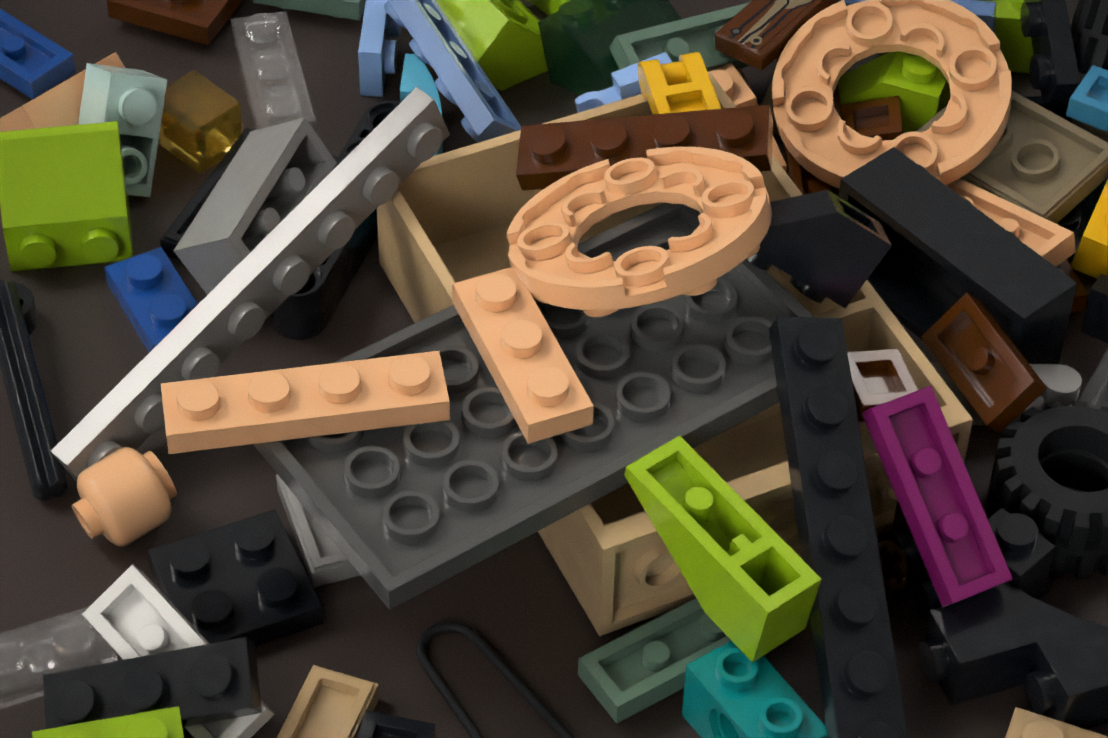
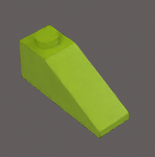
M680 435L626 466L625 478L704 612L752 663L806 628L822 579Z

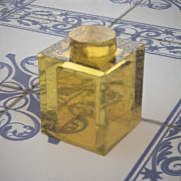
M192 70L166 87L158 143L197 173L201 174L222 160L242 134L243 128L240 102L200 73Z

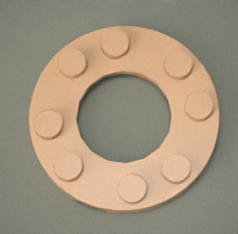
M844 0L837 2L817 13L795 32L781 52L773 75L772 100L774 116L783 143L795 160L808 172L839 189L841 178L893 147L916 164L923 166L943 184L948 185L965 176L991 153L1004 133L1011 110V70L1008 69L1007 62L1000 50V41L979 17L950 0H866L846 6ZM901 51L921 56L940 69L949 83L950 100L944 115L937 121H934L926 131L907 132L899 135L894 140L884 141L882 137L877 135L874 138L863 136L846 125L834 107L833 93L840 77L855 62L873 54Z
M703 147L646 150L647 158H630L617 162L610 166L609 159L591 164L552 183L530 199L516 214L506 234L510 245L509 253L507 254L510 266L513 267L520 280L525 284L537 302L562 308L583 310V313L589 317H604L619 309L652 304L679 295L695 296L704 294L716 286L717 278L731 271L745 259L755 255L760 249V243L768 232L772 218L770 199L762 174L752 163L740 156ZM662 202L684 204L700 212L698 216L700 225L691 235L669 238L668 244L670 249L668 250L657 246H643L629 250L616 261H613L612 255L609 252L590 258L580 253L577 248L580 238L592 225L607 219L613 213L634 206Z

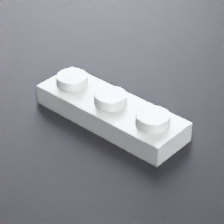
M133 564L82 614L123 660L209 644L155 584ZM261 700L262 713L192 725L185 728L194 738H251L274 713Z

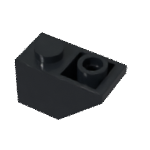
M829 190L770 202L772 218L768 232L760 243L759 251L746 260L766 271L774 265L792 276L790 278L791 284L809 299L822 303L825 297L846 309L892 246L881 223Z

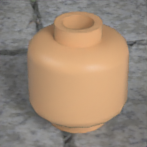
M123 447L79 474L77 490L81 499L71 506L79 523L91 539L103 534L109 542L116 546L124 547L161 526L169 519L172 511L170 500L177 496V491L168 472L153 452L148 451L141 454L136 449Z

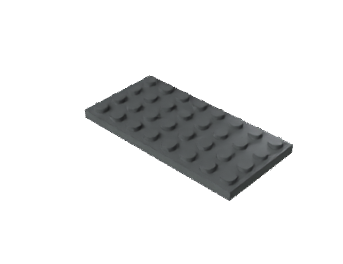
M662 203L578 244L577 248L580 253L590 258L609 252L612 255L613 261H616L625 252L638 247L657 246L668 250L670 249L668 244L669 238L691 235L700 225L698 219L700 212L684 204ZM746 259L731 271L717 278L716 286L704 294L695 296L679 295L652 304L619 309L604 317H589L583 313V310L562 308L539 303L535 300L593 403L594 414L593 425L528 444L455 306L452 305L334 362L439 351L450 401V420L253 445L387 608L391 610L628 483L624 476L626 466L679 435L692 448H695L779 403L769 328L777 316H814L766 270L756 267Z

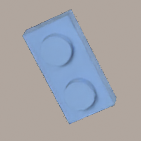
M366 0L358 49L360 96L383 97L386 74H396L397 40H391V37H401L402 26L396 23L386 12L384 4L388 0Z

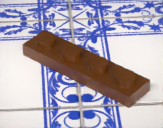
M759 105L521 126L516 176L522 191L545 189L564 176L591 164L609 159L610 166L617 162L630 158H647L646 150L665 147L717 149L744 158L752 163L760 172L771 171L773 119L770 106Z

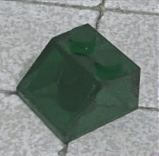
M669 0L567 1L559 7V11L538 22L550 82L581 95L612 87L611 73L620 69L609 47L617 35L681 20L682 18Z

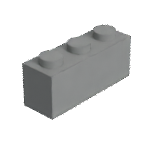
M305 117L250 131L175 247V254L207 295L336 166L337 162Z

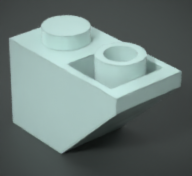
M87 63L78 121L79 125L118 121L128 195L150 197L167 79L144 70Z

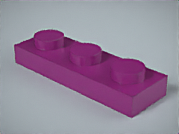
M932 386L877 405L862 413L942 608L1012 580L1011 573Z

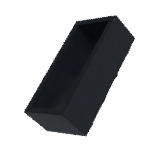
M895 147L841 178L839 197L879 221L892 245L867 280L903 326L923 341L921 336L967 292L982 302L1029 364H1059L1077 282Z

